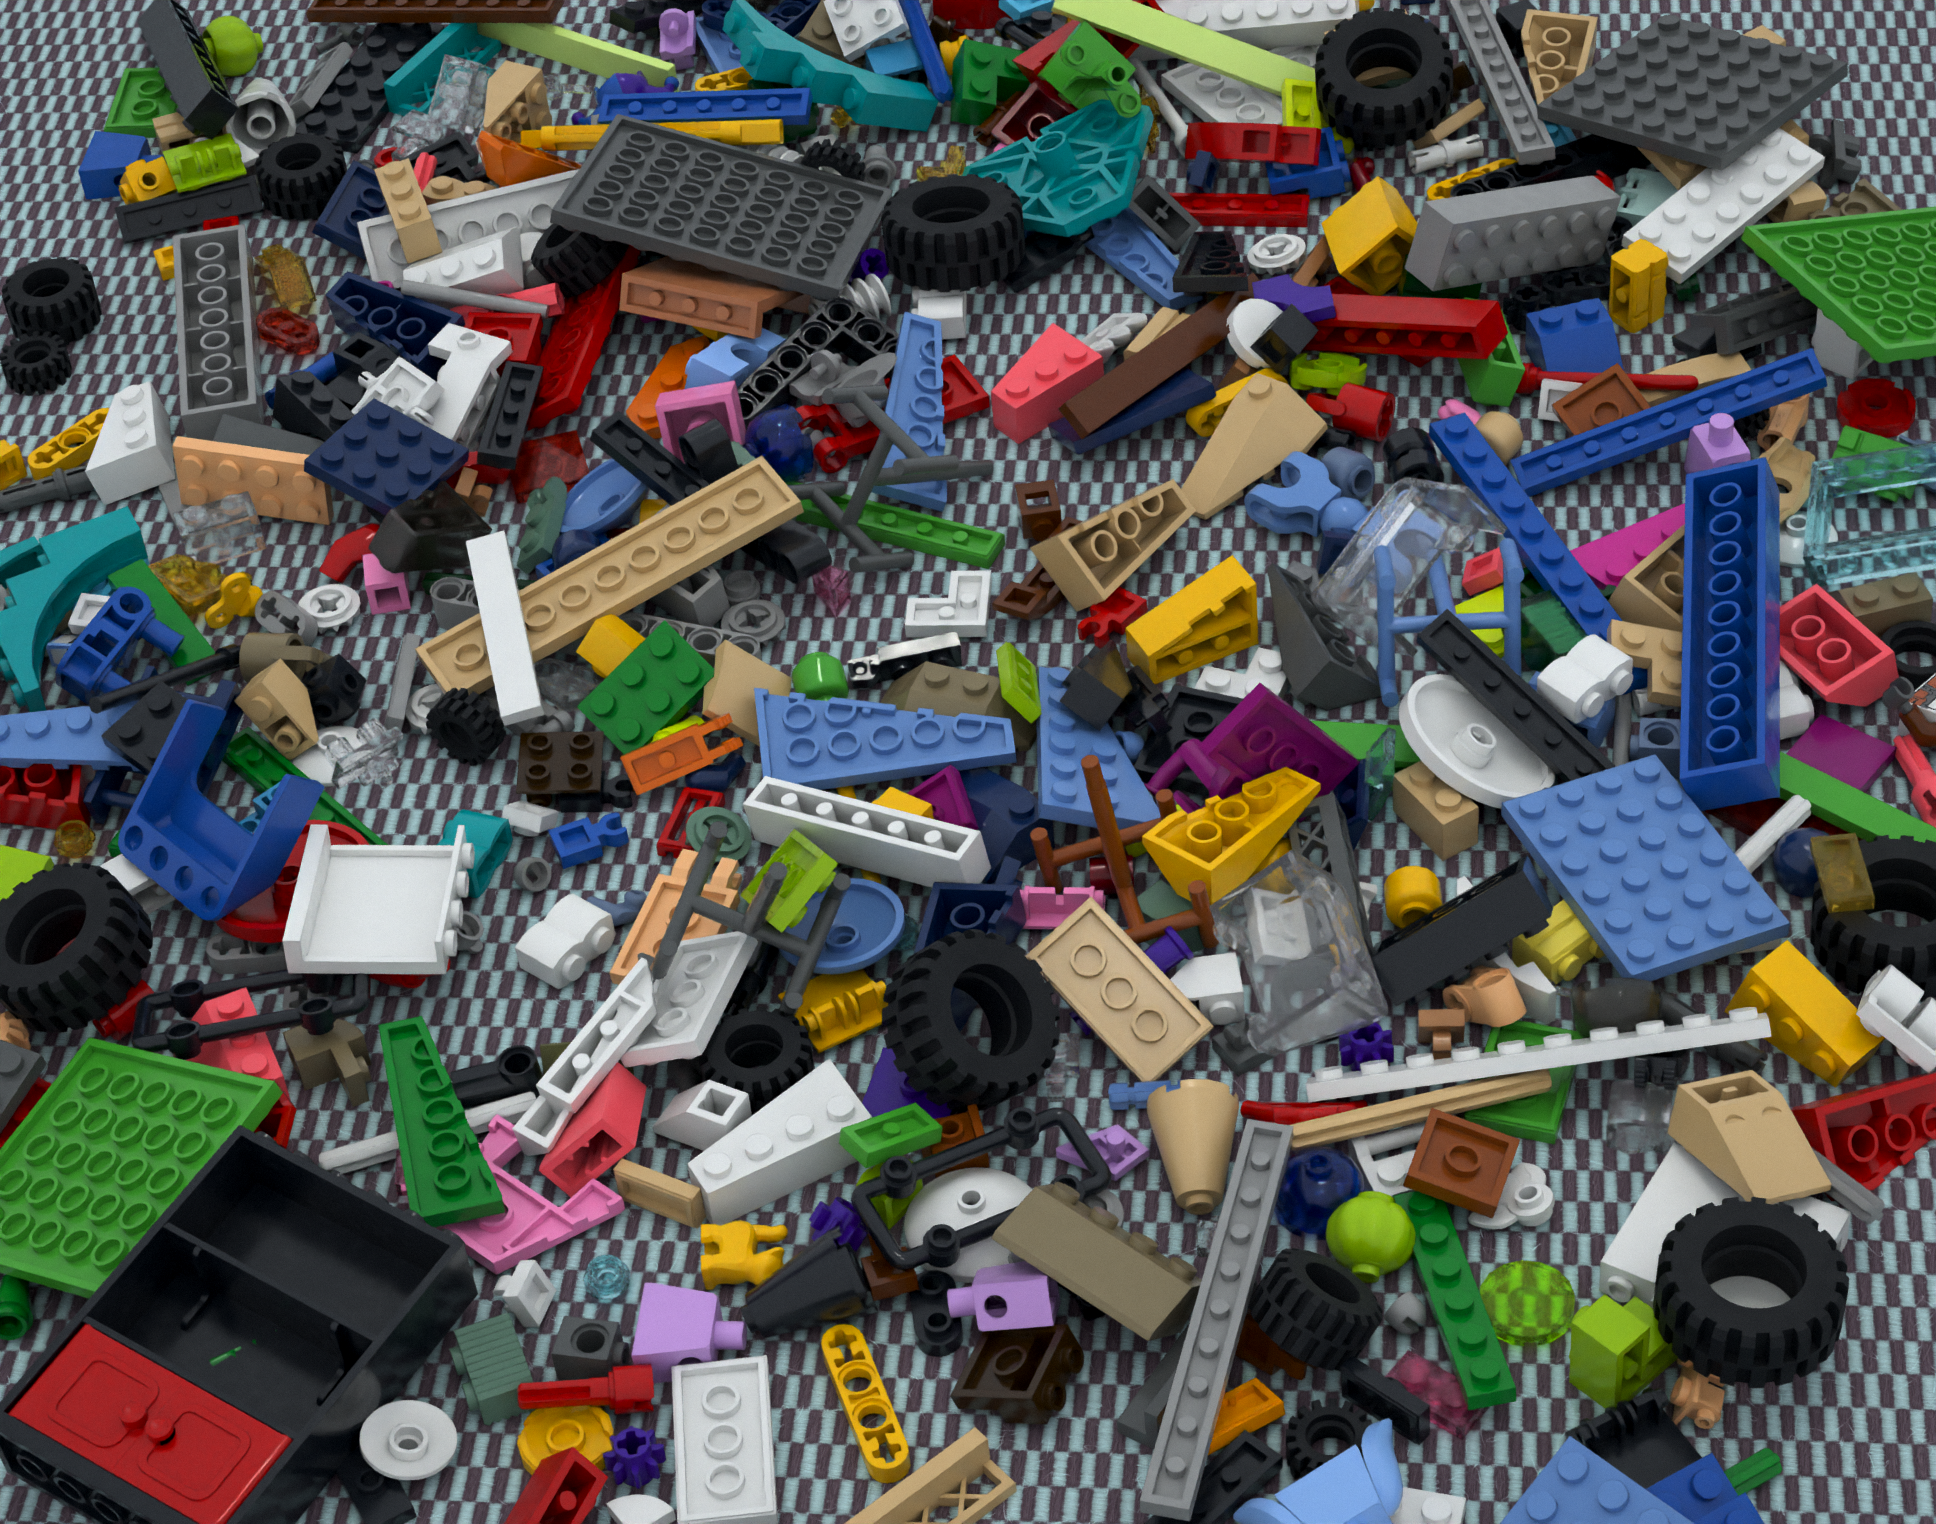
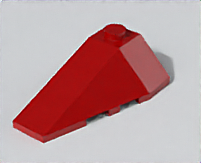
M1936 1071L1820 1099L1790 1109L1810 1146L1871 1191L1885 1181L1884 1177L1897 1166H1903L1914 1158L1913 1154L1927 1142L1936 1140ZM1826 1194V1196H1827L1831 1201H1835L1834 1199H1832L1830 1196H1828V1195Z

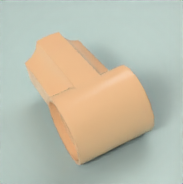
M1810 393L1770 407L1768 412L1770 415L1769 420L1764 421L1766 426L1763 430L1759 431L1757 444L1763 447L1765 451H1768L1780 437H1785L1794 444L1800 428L1808 420Z

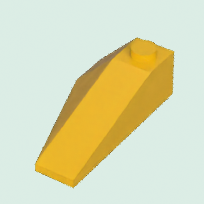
M1288 767L1281 768L1243 784L1242 792L1223 800L1216 795L1206 799L1205 807L1189 814L1182 809L1168 815L1142 836V844L1177 895L1191 901L1188 885L1195 880L1203 881L1206 885L1213 911L1243 886L1321 790V783Z

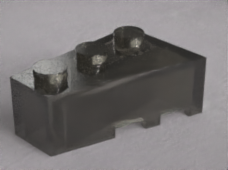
M443 480L438 483L435 490L430 491L427 489L423 491L419 499L415 501L409 499L389 510L368 549L379 559L380 565L391 573L470 566L466 541L489 535L492 528Z

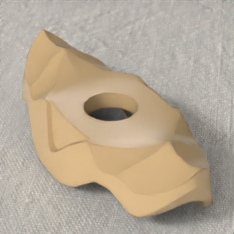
M1780 437L1768 451L1762 453L1759 457H1766L1776 483L1785 486L1789 490V493H1780V525L1802 507L1818 480V476L1814 475L1815 455L1809 451L1797 449L1785 437Z

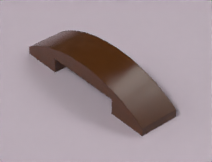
M1066 516L1048 538L1083 521ZM1039 561L1021 583L1011 581L992 603V609L1026 620H1035L1051 611L1065 596Z

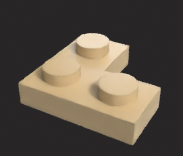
M1611 619L1607 628V642L1633 658V667L1647 669V702L1681 708L1682 632Z

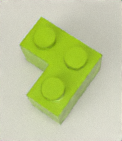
M1604 1294L1591 1306L1585 1305L1579 1309L1570 1324L1569 1382L1605 1409L1609 1406L1616 1408L1619 1401H1630L1678 1358L1671 1351L1672 1343L1667 1344L1663 1340L1658 1330L1659 1322L1654 1317L1653 1308L1636 1296L1622 1307Z

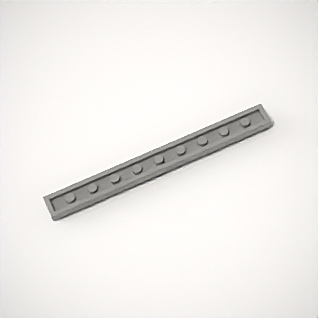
M1445 0L1518 164L1538 165L1543 161L1555 159V145L1543 120L1538 119L1535 102L1488 1Z
M1247 1119L1140 1497V1513L1190 1521L1294 1139L1293 1126Z

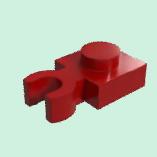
M1119 586L1105 601L1093 604L1090 607L1091 617L1083 619L1078 624L1079 639L1083 641L1088 635L1094 634L1095 645L1103 648L1110 640L1109 634L1112 631L1123 635L1126 632L1125 628L1148 612L1147 600Z

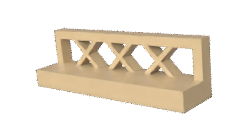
M974 1427L844 1524H974L1017 1492L1016 1483L990 1459L988 1438ZM982 1474H985L997 1485L987 1494H967L968 1485ZM939 1506L958 1507V1516L950 1522H929L930 1513Z

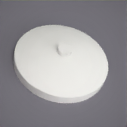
M1433 674L1422 677L1410 687L1401 700L1399 721L1409 745L1420 760L1436 776L1463 795L1485 805L1502 809V802L1552 786L1555 772L1452 675Z

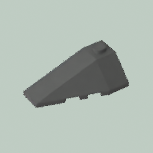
M1272 563L1267 568L1283 671L1292 685L1290 688L1292 695L1306 706L1312 703L1326 711L1380 697L1378 676L1364 655H1359L1356 658L1345 645L1350 640L1349 636L1343 629L1337 628L1335 624L1324 617L1327 609L1304 581L1295 574Z

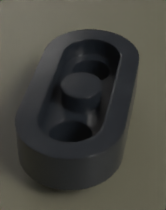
M940 1270L925 1271L917 1275L919 1290L909 1292L916 1343L923 1353L933 1357H943L954 1353L963 1342L961 1317L951 1318L947 1299L948 1289H955L956 1283L946 1272Z

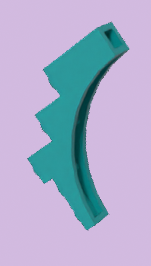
M746 0L732 1L730 10L724 17L722 30L741 51L739 63L754 80L790 84L793 88H810L813 103L841 106L856 124L927 132L939 101L923 83L900 80L873 73L826 55L776 27L760 15Z
M128 506L39 538L43 552L42 555L37 556L40 567L5 580L10 596L4 598L7 609L0 611V672H2L6 682L14 680L15 684L10 685V689L18 708L26 706L28 712L46 710L41 694V668L46 646L51 640L58 624L78 601L81 593H88L96 585L108 578L107 575L140 559L148 558L141 530Z

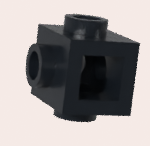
M339 653L312 668L303 679V684L308 689L313 715L325 727L340 719L346 721L357 712L360 707L358 701L367 681Z

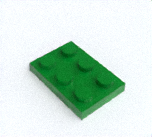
M664 620L577 708L600 731H604V735L623 754H626L651 743L656 732L676 724L704 696V686L714 677V668Z

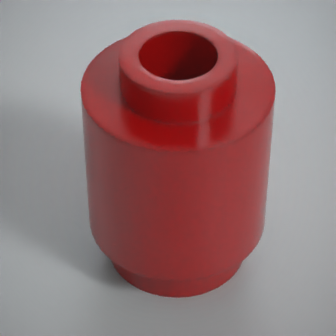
M141 979L136 988L131 987L126 993L128 998L120 1006L115 1004L108 1010L109 1015L99 1021L92 1020L95 1028L104 1038L111 1036L117 1041L122 1039L133 1030L135 1007L138 1001L149 994H153L154 991Z

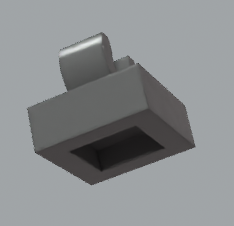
M1250 1014L1245 1016V1020L1234 1026H1226L1223 1032L1212 1037V1049L1238 1077L1275 1057L1274 1043L1262 1032V1027Z

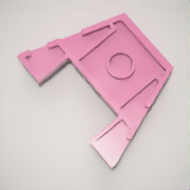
M498 1114L490 1121L488 1125L489 1133L484 1141L478 1144L484 1160L487 1161L501 1192L505 1213L435 1227L440 1231L448 1229L456 1233L464 1241L467 1255L496 1275L518 1265L520 1260H528L625 1210L623 1197L594 1178L561 1207H557L501 1169L522 1149L512 1130L515 1125Z

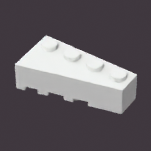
M830 1058L687 1163L691 1185L701 1188L705 1214L710 1224L724 1225L857 1162L839 1144L841 1128L870 1119L872 1116Z

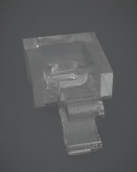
M1060 1033L1059 1045L1052 1048L1056 1051L1055 1058L1051 1067L1045 1069L1044 1077L1042 1078L1046 1079V1086H1048L1047 1102H1066V1079L1080 1078V1033Z

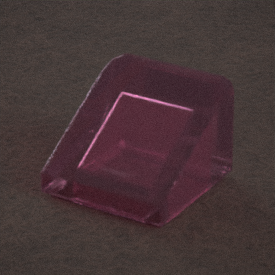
M829 566L812 576L814 593L832 615L838 617L851 602L848 571Z

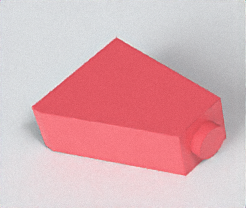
M617 1062L579 1110L572 1115L553 1149L546 1153L539 1171L569 1197L575 1195L593 1178L597 1179L635 1148L647 1086Z

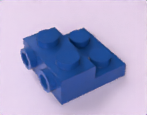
M1332 127L1322 128L1318 166L1265 163L1272 195L1292 193L1296 190L1307 188L1310 199L1330 197L1337 193L1346 192L1344 183L1351 182L1342 139H1334Z
M1713 1453L1646 1488V1490L1694 1524H1764L1746 1492L1738 1496Z

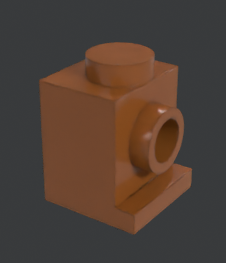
M968 1105V1112L935 1119L943 1127L941 1142L919 1149L921 1158H926L984 1135L985 1132L977 1105ZM988 1153L935 1173V1177L937 1178L948 1172L964 1168L990 1167Z

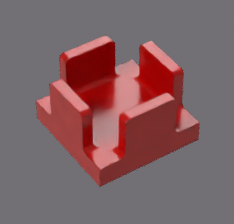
M468 313L464 328L511 341L513 352L496 369L500 378L502 377L506 361L537 365L542 354L540 334L543 328L541 313Z

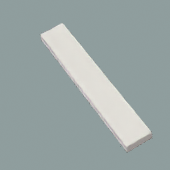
M505 531L466 541L503 724L506 726L544 715Z

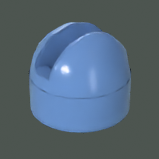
M1117 731L1115 736L1131 763L1135 764L1141 753L1140 750L1143 749L1145 744L1143 737L1131 731Z

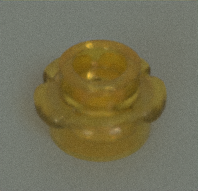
M67 821L57 828L54 846L63 857L80 858L92 849V843L96 839L95 833L88 829L87 824L83 821Z

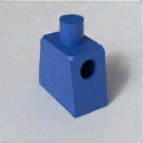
M95 131L78 170L86 199L121 196L119 185H121L120 180L126 171V166L141 159H144L147 163L162 156L164 158V155H151L148 140L144 136Z

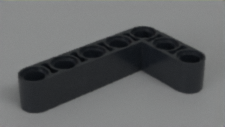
M834 297L828 300L737 388L742 414L747 416L743 417L748 440L759 433L795 397L790 394L789 384L812 369L811 357L813 354L822 349L828 350L833 354L842 352L861 365L877 355L887 352L895 353L899 334L848 298ZM892 369L884 376V379L890 378Z
M713 418L679 437L678 442L685 464L709 484L739 469L729 436L717 419ZM792 519L739 548L796 585L832 565L830 552L823 540Z

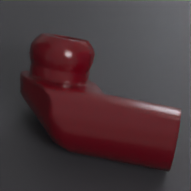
M1357 157L1350 162V178L1357 193L1366 183L1372 181L1370 176L1374 174L1375 165L1369 157L1362 159Z

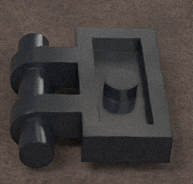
M460 131L399 159L401 161L409 158L414 170L417 158L422 152H427L429 155H434L438 161L433 178L439 176L451 178L458 175L463 183L471 181L491 182V179L487 177L485 169L474 173L471 169L478 165L479 156Z

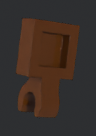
M866 1234L872 1252H870V1256L860 1258L873 1302L919 1290L915 1269L900 1270L892 1267L885 1260L870 1234ZM906 1246L901 1247V1250L907 1251Z
M1250 1308L1247 1310L1235 1353L1237 1357L1271 1376L1282 1368L1289 1376L1298 1380L1305 1378L1307 1366L1315 1370L1318 1368L1297 1359L1275 1344L1253 1319Z

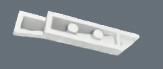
M641 957L536 1084L540 1096L512 1128L525 1155L546 1154L553 1149L572 1115L579 1110L656 1016L657 1008L653 988V974L646 959Z

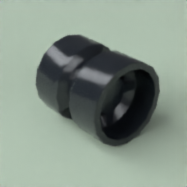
M1414 427L1404 428L1393 433L1383 446V457L1398 497L1410 502L1425 501L1433 497L1441 490L1444 484V473L1429 433Z

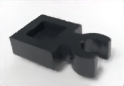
M602 771L600 793H560L559 804L561 813L603 812L604 804H612L614 807L621 809L630 808L633 805L631 792L635 790L627 774L607 779L606 771Z

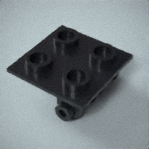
M1648 1387L1643 1390L1642 1395L1630 1401L1621 1400L1616 1408L1609 1406L1605 1409V1413L1591 1420L1585 1418L1580 1421L1579 1426L1565 1432L1567 1438L1571 1436L1645 1489L1702 1458L1663 1410L1664 1407L1669 1405V1400L1661 1388L1653 1390Z

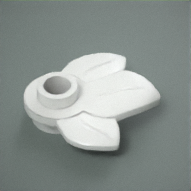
M1519 1163L1508 1174L1493 1219L1472 1212L1468 1217L1469 1223L1481 1228L1503 1229L1516 1221L1524 1226H1537L1546 1222L1553 1213L1555 1198L1552 1190L1546 1186L1544 1171L1534 1164Z

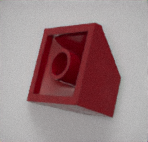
M1036 79L994 127L991 134L1007 146L1026 136L1033 142L1042 136L1040 129L1077 110Z

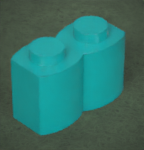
M462 809L455 815L453 820L447 822L443 831V839L437 845L454 846L458 825L465 826L467 843L474 844L475 852L473 869L466 870L469 876L468 896L478 898L487 889L495 869L506 858L513 838L509 819Z

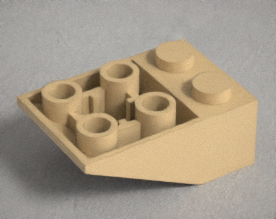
M506 60L488 79L483 127L484 131L521 143L520 131L540 130L543 126H552V115L550 114L547 100V87L544 83L541 68Z
M1748 1070L1678 1085L1667 1134L1681 1144L1688 1153L1694 1155L1713 1171L1715 1176L1722 1179L1739 1193L1746 1202H1751L1752 1197L1766 1198L1767 1204H1775L1831 1190L1832 1184L1782 1093L1756 1072Z

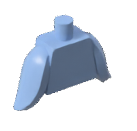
M1387 1418L1373 1423L1366 1428L1361 1444L1363 1456L1355 1444L1274 1494L1279 1503L1265 1498L1250 1499L1233 1514V1519L1241 1524H1393L1390 1516L1395 1514L1401 1503L1403 1483L1393 1447L1392 1420Z

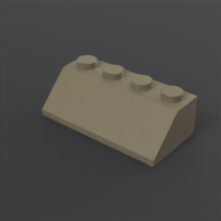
M1061 1182L1035 1186L995 1230L991 1239L1147 1341L1181 1333L1194 1309L1202 1281L1195 1276L1197 1269L1180 1258L1172 1257L1170 1260L1156 1251L1158 1244L1151 1238L1138 1232H1133L1131 1235L1117 1226L1119 1219L1115 1215L1100 1207L1091 1209L1078 1200L1080 1194L1076 1190Z

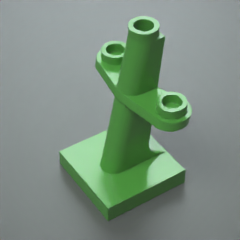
M1086 21L1078 24L1037 75L1041 80H1046L1059 92L1058 96L1063 101L1072 104L1078 110L1100 99L1110 100L1116 112L1126 118L1137 115L1141 109V98L1128 82L1129 77L1137 68Z

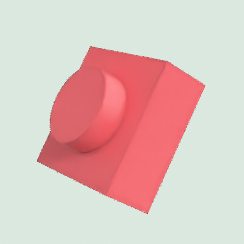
M1499 547L1466 561L1462 586L1469 596L1483 590H1492L1502 584L1503 560Z

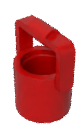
M1349 382L1344 384L1338 396L1328 393H1308L1306 403L1313 410L1333 415V427L1355 431L1357 437L1377 442L1383 441L1387 436L1395 413L1394 394Z

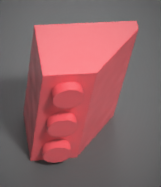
M1817 583L1780 606V660L1826 702L1867 707L1881 698L1883 693L1889 689L1890 684L1899 677L1894 651Z
M245 987L205 1001L190 1021L198 1022L201 1026L258 1014ZM265 1032L203 1043L201 1053L194 1058L187 1059V1061L263 1079H274L290 1099L284 1076Z

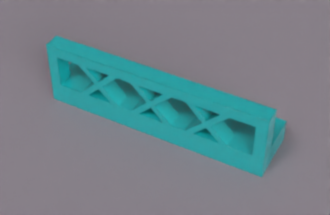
M450 23L383 83L389 112L423 122L502 50L501 41L478 34L477 23ZM476 46L484 48V50L469 53ZM461 65H466V66H465L464 68H462V69H457V70L449 71V70H451L453 67H457V66H461ZM446 83L443 87L430 89L433 85ZM426 101L420 108L411 106L413 103Z

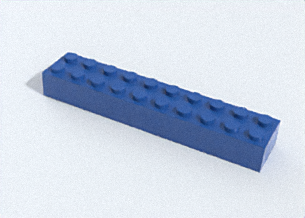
M1766 457L1686 474L1679 779L1686 794L1700 811L1780 797V491Z

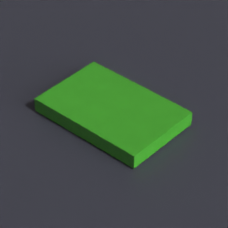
M159 67L124 69L104 127V132L157 138L152 119L175 113L178 105L170 98L172 93L164 85L165 79L158 73Z
M1517 1020L1506 1026L1491 1027L1484 1053L1498 1051L1497 1044L1502 1042L1524 1040L1527 1047L1544 1044V1037L1555 1034L1569 1033L1572 1040L1583 1039L1584 1032ZM1578 1064L1548 1068L1552 1081V1088L1549 1092L1466 1111L1464 1119L1509 1136L1555 1144ZM1490 1077L1478 1078V1079H1476L1475 1081L1481 1080V1079L1490 1078Z

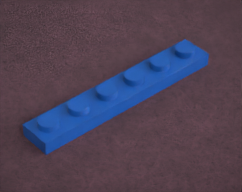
M810 88L603 94L598 123L611 124L615 116L620 114L649 123L782 119L783 125H808L813 96Z

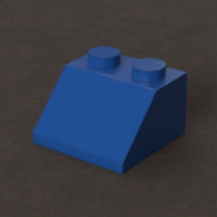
M1599 298L1582 300L1577 303L1546 308L1526 314L1525 350L1535 367H1540L1542 371L1602 373L1618 363L1624 370L1613 321Z

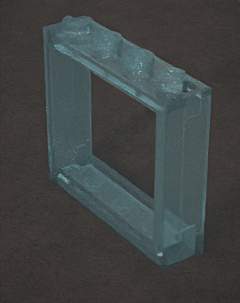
M1936 442L1812 462L1803 560L1812 586L1816 583L1821 587L1936 569V526L1829 542L1833 498L1935 482ZM1821 470H1826L1825 476H1823Z

